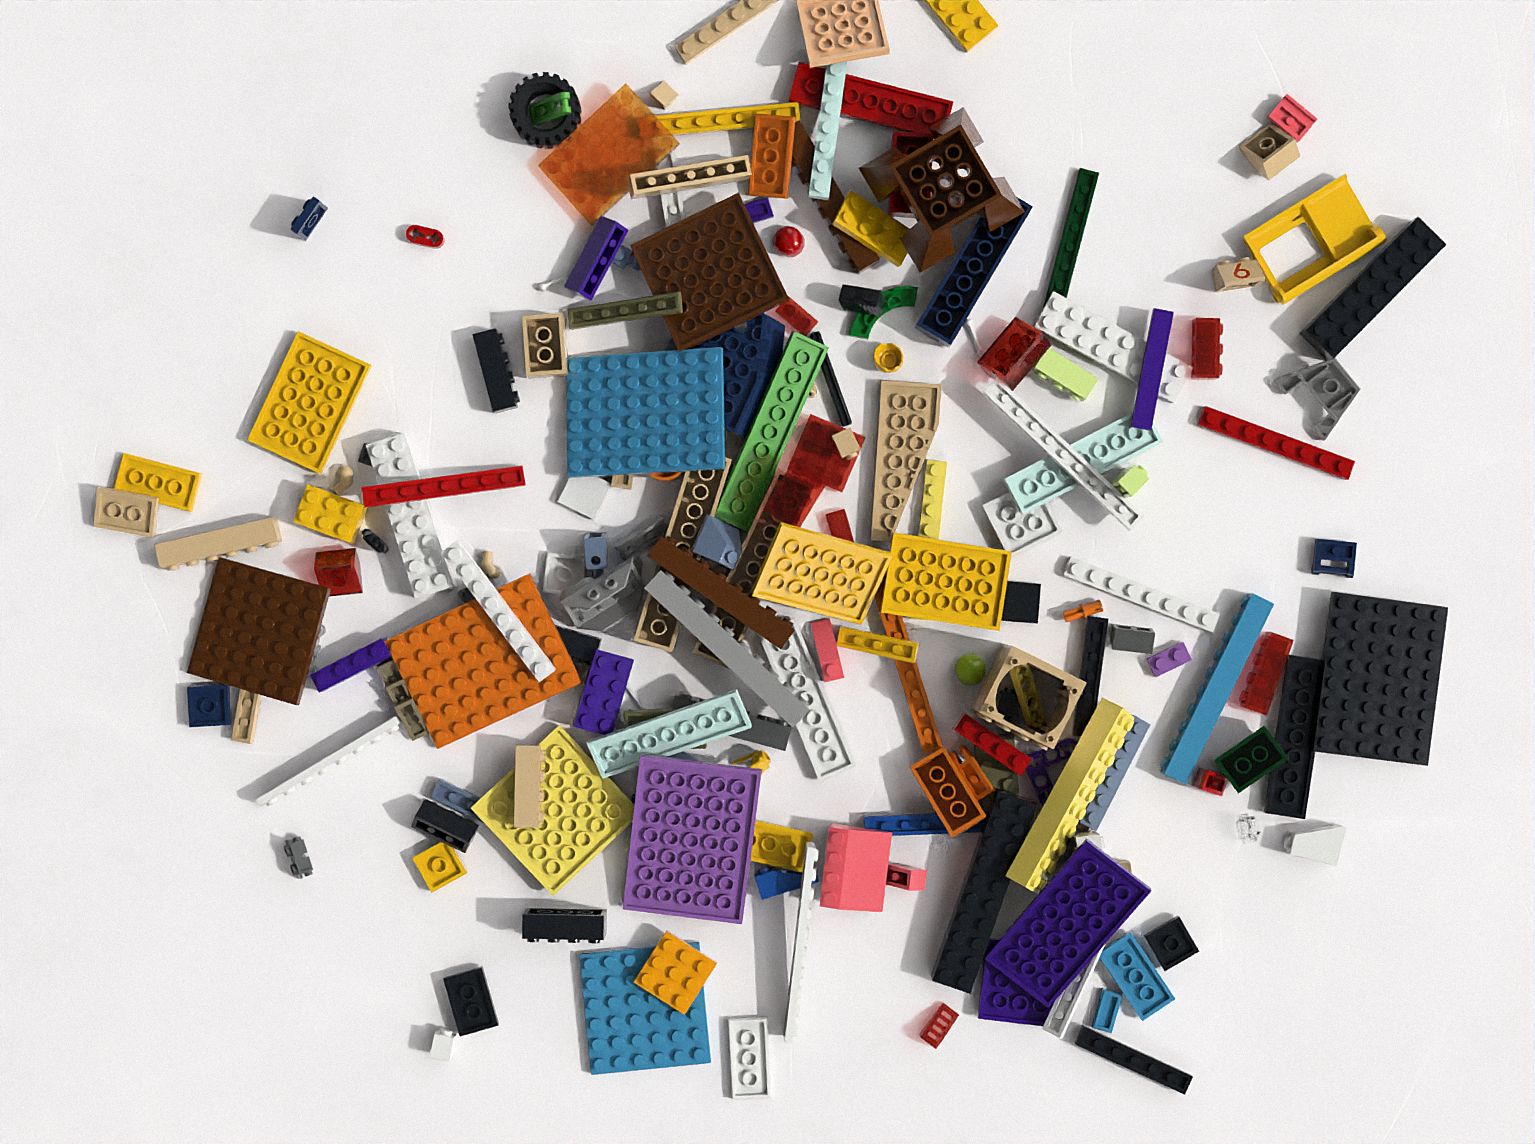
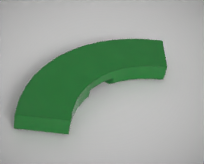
M900 286L883 291L885 303L881 316L896 308L915 307L918 287ZM858 312L853 320L848 336L868 340L873 325L881 316Z

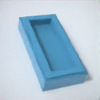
M1102 988L1091 1025L1092 1028L1112 1033L1123 996L1121 993Z

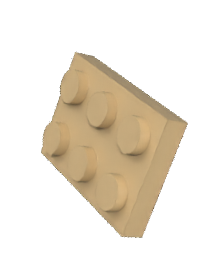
M100 486L97 488L93 527L154 537L159 497Z

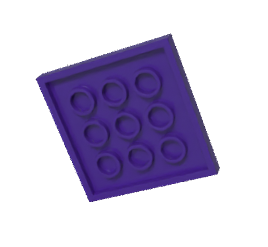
M990 938L985 955L999 939ZM984 957L978 1019L1044 1026L1053 1004L1047 1008L985 960Z

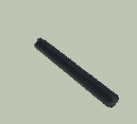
M819 331L810 334V339L824 345ZM826 353L821 369L841 425L845 427L851 425L852 420L828 353Z

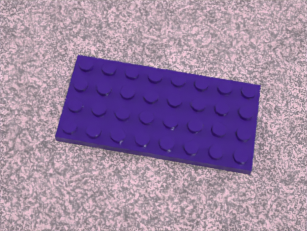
M1086 838L985 955V960L1049 1008L1152 890Z

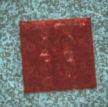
M810 414L787 470L842 493L858 456L847 460L846 457L841 459L831 437L845 430V428ZM853 432L861 450L866 437Z

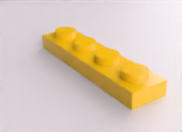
M840 626L837 646L915 663L919 642Z

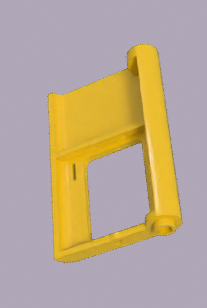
M1346 173L1243 236V241L1253 259L1257 260L1265 280L1273 292V299L1276 303H1281L1282 305L1387 241L1383 230L1378 225L1373 226L1348 183ZM1301 223H1306L1323 251V257L1281 283L1277 282L1261 255L1260 249Z

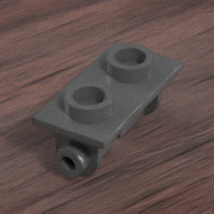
M298 836L292 838V843L291 840H286L284 850L287 857H291L293 864L290 865L293 876L302 879L303 873L305 877L313 874V867L309 856L301 858L302 854L307 853L304 839Z

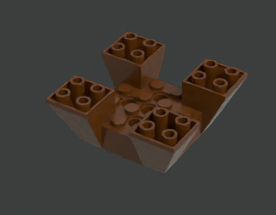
M964 107L928 127L934 140L916 151L906 155L893 147L858 168L878 203L900 192L913 213L917 223L899 239L919 273L955 253L950 229L978 213L990 233L1025 212L1005 177L992 178L975 147L984 143ZM937 162L940 168L932 169L929 163ZM957 170H966L968 176L961 177ZM942 179L948 180L949 183H950V186H949V187H943V186H941L940 180H942ZM930 190L932 197H924L922 191ZM957 197L960 200V204L953 205L950 198Z

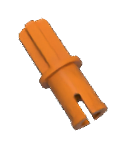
M1099 599L1084 605L1081 603L1078 607L1064 611L1063 618L1065 622L1080 618L1086 619L1087 616L1103 612V608H1101L1103 607Z

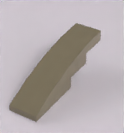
M393 658L377 665L376 669L385 683V689L393 701L394 708L411 740L414 741L429 734L413 697H411Z

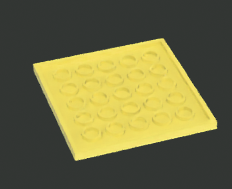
M561 725L555 728L538 744L541 745V750H545V762H541V770H545L544 782H541V790H544V803L540 802V811H544V822L540 823L539 828L514 827L515 767L471 807L475 814L552 896L562 889L632 823L634 804L609 777L602 779L596 763Z

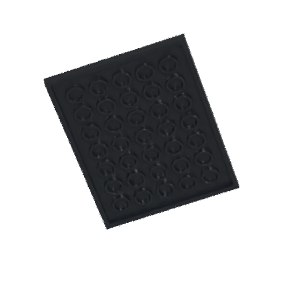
M1331 592L1310 751L1428 766L1448 607Z

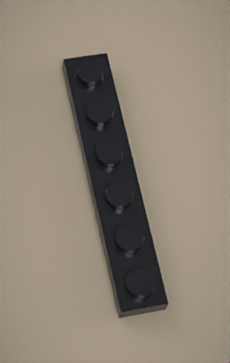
M1087 616L1079 679L1087 683L1075 706L1072 735L1082 736L1097 708L1108 618Z
M1082 1025L1074 1042L1075 1045L1184 1095L1193 1078L1191 1074L1084 1025Z

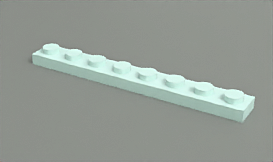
M847 62L826 65L808 198L829 199Z

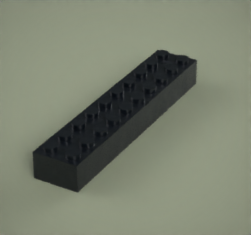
M996 787L931 972L932 981L971 994L1011 880L1006 877V874L1024 843L1037 806L1034 800Z

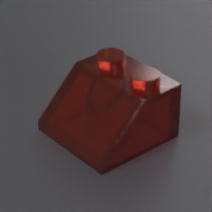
M356 548L316 552L314 562L316 578L319 585L331 588L329 597L363 593L360 560Z

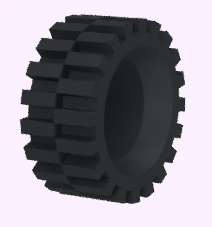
M543 72V76L533 73L532 79H528L526 76L522 79L524 83L522 85L518 83L515 86L516 92L511 93V103L508 105L510 119L519 136L525 139L528 144H535L537 148L541 149L543 146L553 149L554 144L560 147L563 145L562 141L566 139L569 142L572 139L571 134L573 132L577 133V125L581 123L580 113L582 111L578 96L568 81L564 78L561 80L559 75L553 74L552 77L549 75V72ZM560 92H569L570 100H568V104L571 107V114L564 115L562 121L557 126L543 130L530 124L527 119V110L532 100L540 95H555Z

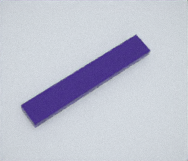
M1157 308L1152 310L1130 426L1132 428L1152 430L1174 315L1173 311Z

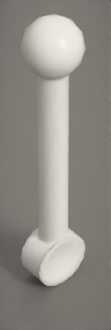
M573 268L568 273L546 284H540L539 289L545 291L547 287L569 277Z
M968 318L965 321V325L968 326L978 351L977 357L983 358L985 352L981 350L972 327L973 322Z

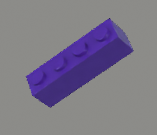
M600 216L564 287L574 294L592 301L628 229L617 221Z
M381 638L312 673L310 677L318 692H324L391 658L392 655L384 642L387 638Z

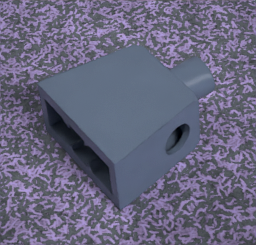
M607 532L587 533L584 537L586 569L592 571V578L594 579L603 575V569H607L608 566ZM594 556H598L600 560H594Z

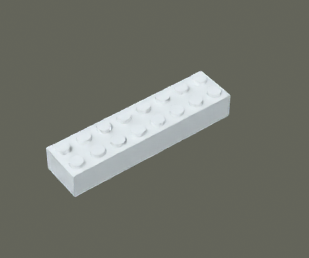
M401 433L366 445L378 485L423 479L408 434ZM430 500L385 505L415 599L457 587L451 565L441 553L445 547Z

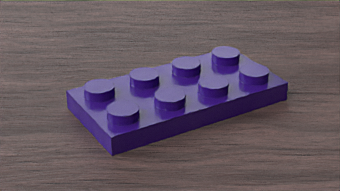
M594 649L573 720V727L602 735L613 732L634 659Z

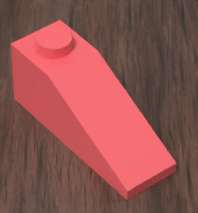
M830 618L810 623L824 682L844 678Z

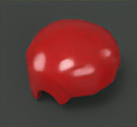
M784 226L774 234L773 246L780 255L795 257L802 252L805 246L804 236L797 228Z

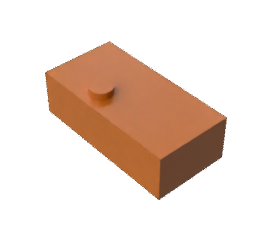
M945 747L940 748L909 767L952 839L986 819L984 811Z

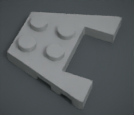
M1336 357L1274 380L1285 395L1300 383H1303L1327 411L1328 415L1312 426L1323 441L1329 436L1341 416L1361 390V387Z

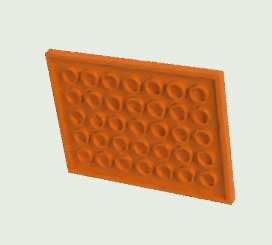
M530 573L496 590L556 668L553 673L538 682L476 598L384 641L437 749L582 683Z

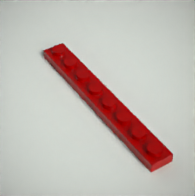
M1208 406L1203 407L1197 424L1203 428L1344 480H1349L1355 461Z
M522 465L361 487L364 508L523 487L526 483Z

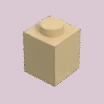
M851 427L831 437L841 459L846 457L847 460L858 456L857 452L860 451V447Z

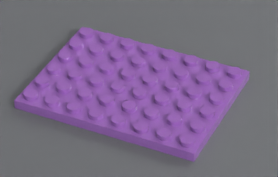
M645 754L640 755L623 910L742 924L762 769Z

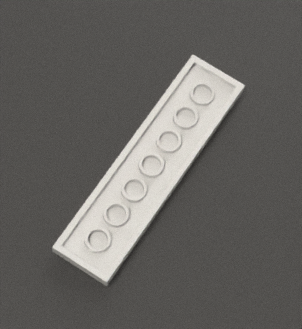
M1053 291L1033 328L1132 382L1139 384L1146 341ZM1166 353L1158 396L1171 403H1175L1193 367Z
M793 618L789 621L794 623L792 628L795 631L782 649H779L758 634L772 669L779 675L777 679L782 684L786 681L794 689L792 693L797 698L801 695L809 703L807 706L809 711L796 724V727L820 782L856 767V764L797 622Z

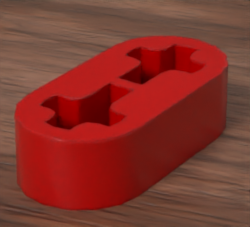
M411 225L406 230V237L413 244L433 249L441 248L444 245V235L436 229ZM416 230H418V233L424 236L423 238L416 237V239L413 240L414 238L411 235V232L414 233ZM437 234L440 241H436L435 244H433L432 240L427 239V236L434 237Z

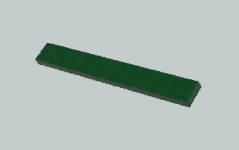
M1079 168L1043 308L1053 291L1067 298L1099 172Z

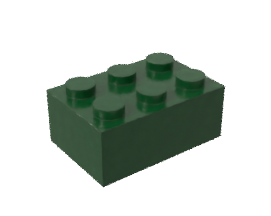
M1264 725L1214 759V761L1239 794L1287 761L1289 757Z

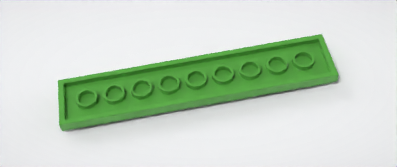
M795 331L791 332L723 488L714 518L749 532L829 347Z

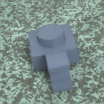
M621 244L612 263L622 269L629 265L637 271L640 270L636 258L631 257L633 251Z

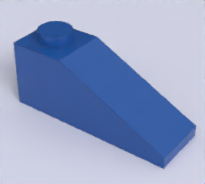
M764 867L757 870L758 873L755 874V880L762 900L801 887V872ZM816 875L815 881H812L811 884L819 882L818 875Z

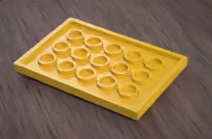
M298 331L247 440L322 474L372 365Z
M780 522L751 590V595L862 625L893 556L891 552Z
M892 533L890 552L893 557L886 571L880 612L1000 631L1012 551Z

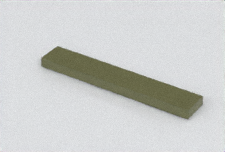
M680 292L571 308L568 309L569 329L574 330L683 313L682 296Z

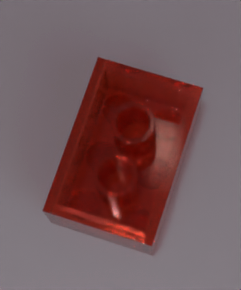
M1014 317L980 357L977 364L986 375L994 380L998 377L1013 391L1052 345L1042 332Z
M795 457L763 511L783 523L801 527L830 478Z

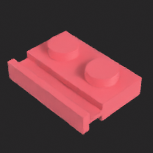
M1288 94L1283 97L1267 117L1283 132L1293 137L1297 143L1317 121L1314 115Z

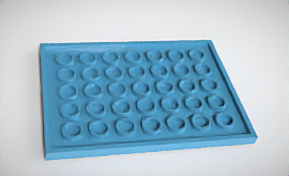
M722 347L686 349L681 352L672 350L567 358V477L579 478L725 469Z

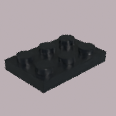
M483 966L443 978L460 1037L499 1025Z

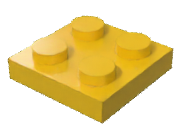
M443 842L437 843L412 858L431 893L468 873L455 848Z

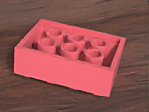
M836 823L829 826L820 907L838 910L883 912L892 832Z

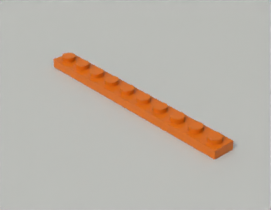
M885 572L875 594V600L886 635L909 640L901 615L880 612L886 578ZM894 659L923 754L937 751L943 746L917 663Z

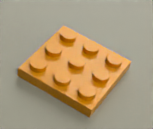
M666 930L635 978L634 983L685 1015L717 965V962Z

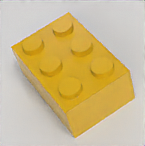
M307 484L293 522L355 544L368 508H364V505L359 502Z

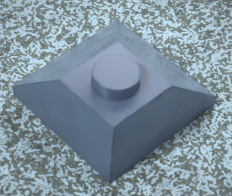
M706 514L691 552L720 566L734 570L742 552L739 530Z

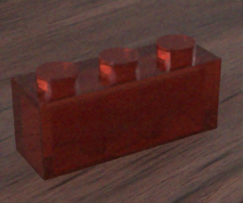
M1195 318L1192 320L1191 367L1193 369L1191 371V380H1217L1222 375L1223 365L1220 363V355L1223 353V344L1220 343V335L1223 334V324L1220 323V318Z

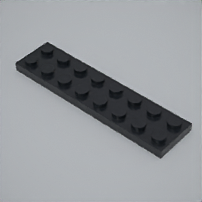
M1287 654L1275 740L1289 759L1269 773L1264 813L1299 819L1306 818L1315 752L1310 750L1322 665L1321 659Z

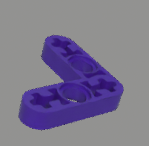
M1065 738L1057 742L1054 748L1057 756L1054 760H1048L1046 757L1047 751L1042 748L1027 754L1030 758L1038 759L1041 758L1038 754L1042 752V758L1046 762L1043 764L1042 761L1036 762V767L1033 768L1032 765H1029L1026 768L1037 798L1042 806L1045 804L1043 800L1046 799L1043 791L1039 793V790H1045L1050 787V790H1046L1048 795H1050L1053 789V784L1045 767L1071 756L1072 752L1069 750L1062 751L1064 756H1061L1057 746L1060 745V748L1067 747V742L1075 744L1072 748L1074 750L1078 742L1073 738ZM1039 775H1043L1046 778V783L1043 786H1037L1035 783V779Z

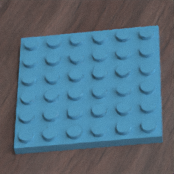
M699 942L688 943L700 951ZM656 946L580 954L591 1075L711 1063L704 985L684 1015L634 983L635 978Z

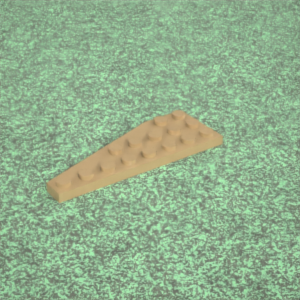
M881 381L871 541L891 542L892 533L896 531L939 425L941 384Z

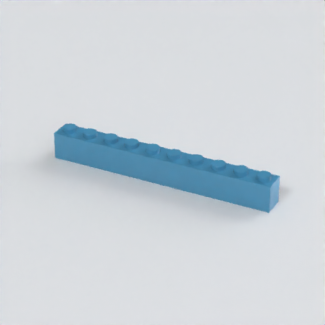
M1248 593L1247 596L1244 595L1241 599L1239 613L1234 614L1231 620L1233 625L1230 631H1226L1222 638L1224 643L1221 649H1218L1214 654L1213 660L1215 661L1212 668L1209 667L1204 675L1206 680L1203 686L1200 685L1195 694L1197 698L1188 707V716L1185 721L1181 722L1178 728L1180 733L1177 739L1172 740L1169 746L1171 751L1168 757H1164L1161 762V773L1184 784L1187 783L1274 606V603L1254 593Z

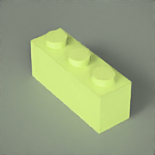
M1049 347L1043 351L1032 369L1036 372L1035 375L1042 380L1047 378L1053 382V387L1060 391L1066 390L1070 393L1069 397L1078 402L1079 400H1086L1098 381V378Z
M1132 465L1124 468L1110 484L1125 498L1132 497L1149 480L1146 476L1148 472L1140 465L1138 467Z

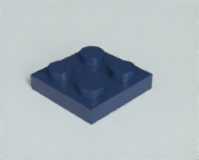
M314 196L304 203V210L291 223L292 227L290 230L305 241L328 209L326 205Z
M229 685L187 687L189 727L231 725Z

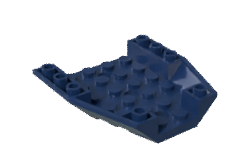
M765 313L746 321L747 327L743 331H738L733 327L690 348L722 347L723 357L729 358L730 365L723 368L724 429L744 439L783 352L785 325ZM673 338L669 340L665 351L678 350Z

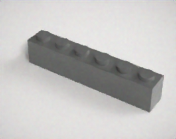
M680 693V696L675 695L672 709H681L706 699L700 698L699 701L691 699V695ZM746 710L752 727L729 735L786 751L792 727L788 726L786 721L780 719L773 722L769 721V717L765 715L751 716L749 715L750 711Z

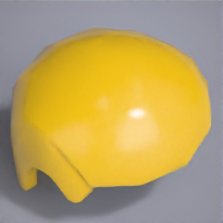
M880 343L874 349L873 361L879 371L892 373L901 368L904 355L899 347L893 343Z

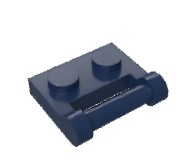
M1315 539L1311 574L1319 575L1321 573L1353 578L1357 543ZM1321 560L1347 562L1346 568L1321 566Z

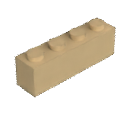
M516 745L514 827L539 828L540 823L544 822V811H540V802L544 803V790H541V782H544L545 770H541V762H545V750H541V745Z

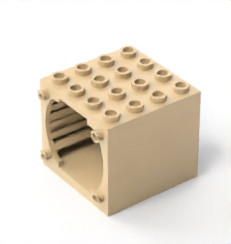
M1002 643L971 708L975 710L973 714L1047 751L1048 747L1055 748L1087 682L1012 645ZM1028 663L1029 666L1063 682V685L1066 686L1064 690L1056 688V693L1060 694L1061 697H1056L1058 703L1054 706L1050 719L1044 721L1047 723L1046 727L1042 725L1037 727L1043 730L1042 734L1026 726L1022 729L1003 719L1004 715L998 713L996 708V693L1001 680L1008 671L1021 664L1026 666Z

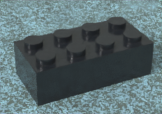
M527 908L522 914V939H527V942H539V939H547L549 943H558L560 940H568V943H580V940H588V943L596 944L600 943V940H604L607 933V909Z

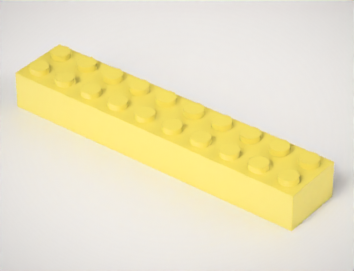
M1102 697L1010 866L1006 877L1037 894L1046 886L1050 873H1053L1057 867V860L1066 850L1069 838L1073 837L1076 832L1077 823L1084 817L1088 803L1094 799L1096 788L1103 782L1107 768L1113 764L1116 751L1122 747L1127 731H1130L1133 727L1134 717L1123 707Z

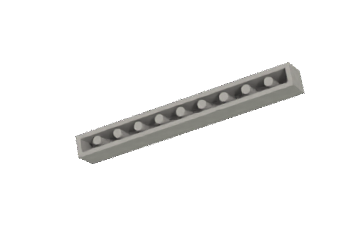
M660 570L644 588L793 728L809 711L807 707L809 703L801 695L797 698L792 693L794 689L786 681L782 684L777 679L779 675L772 668L767 670L762 665L764 661L757 654L752 656L748 652L749 647L742 640L737 642L733 638L734 632L727 626L722 628L718 624L720 619L712 612L710 614L706 613L703 610L705 605L697 598L693 600L689 597L690 591L684 585L678 586L673 582L676 578L668 570L665 573Z

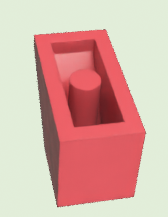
M888 864L886 885L908 891L925 890L927 870L912 866Z

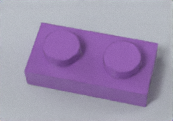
M1180 642L1146 660L1154 677H1158L1192 659L1184 642Z

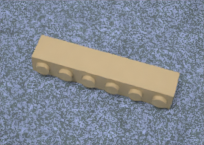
M748 155L630 174L627 183L632 200L745 181L751 177L752 173Z
M271 517L154 544L159 568H167V571L179 569V565L186 564L187 567L198 565L199 560L206 559V562L219 560L218 556L226 555V558L237 556L238 551L242 550L250 553L258 551L257 547L264 545L265 548L276 547L277 542L282 541L278 519Z

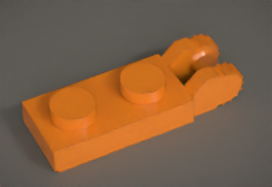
M962 744L959 746V750L966 761L962 763L961 758L955 751L950 752L949 756L978 802L995 791L967 746Z

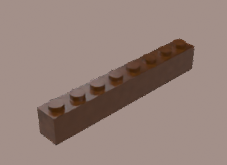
M799 120L795 122L791 166H796L799 171L797 176L803 185L806 184L810 189L815 146ZM831 177L829 199H810L812 202H817L820 207L817 210L821 218L827 219L830 224L827 227L833 237L836 235L839 243H837L839 249L843 254L846 253L848 255L850 268L852 271L856 270L860 274L879 263L880 258L877 253L832 225L845 197L834 178Z
M668 535L666 538L662 536L659 538L648 554L649 558L779 649L783 648L795 631L792 628L794 623L785 617L781 620L775 616L777 611L768 605L766 608L759 605L761 600L751 594L748 597L742 593L744 588L735 582L732 585L725 581L727 577L718 570L716 573L709 570L711 565L702 559L698 562L692 558L694 553L685 547L682 550L675 546L677 542Z

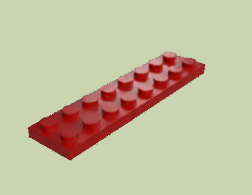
M798 62L788 102H797L799 105L820 110L826 69L821 67L810 68L809 64ZM846 74L840 115L904 132L931 134L928 127L950 115L954 101Z

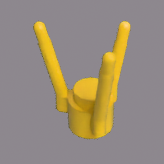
M756 749L752 753L732 761V765L752 758L749 768L762 769L761 775L770 767L769 764L771 763L770 757L763 749L760 751Z

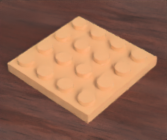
M796 0L810 68L890 54L878 0Z

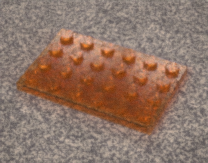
M625 83L548 155L538 167L586 221L593 226L600 216H604L629 192L627 179L630 174L652 171L680 143Z

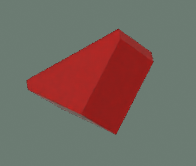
M1199 767L1192 786L1222 796L1228 779L1223 775Z

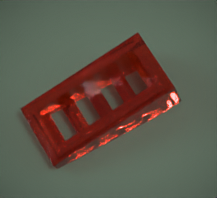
M943 1002L920 1032V1037L937 1049L959 1014ZM945 1011L951 1016L950 1020L941 1013ZM940 1018L947 1024L943 1026L937 1019ZM933 1025H936L942 1031L939 1033L934 1028H932ZM929 1031L936 1036L935 1040L928 1035Z

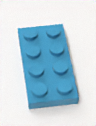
M1130 931L1103 948L1099 958L1142 1021L1175 1000V997Z

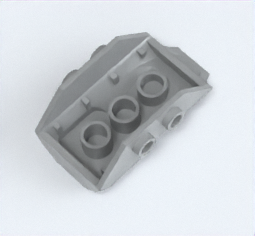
M637 552L611 571L595 579L585 577L561 593L560 602L577 629L604 632L638 610L645 585L641 579L643 563Z

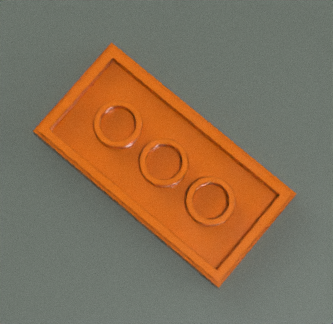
M755 113L750 167L752 175L749 178L748 195L788 199L795 117Z

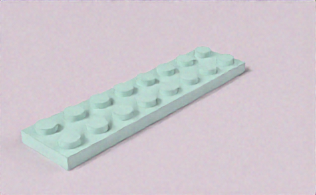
M1131 413L1076 441L1070 446L1098 473L1102 474L1162 443L1163 440L1154 423L1151 431L1130 427L1133 415ZM1050 456L1003 479L1021 515L1080 485Z
M737 689L588 740L587 746L603 779L638 767L641 754L668 757L752 727L740 695Z

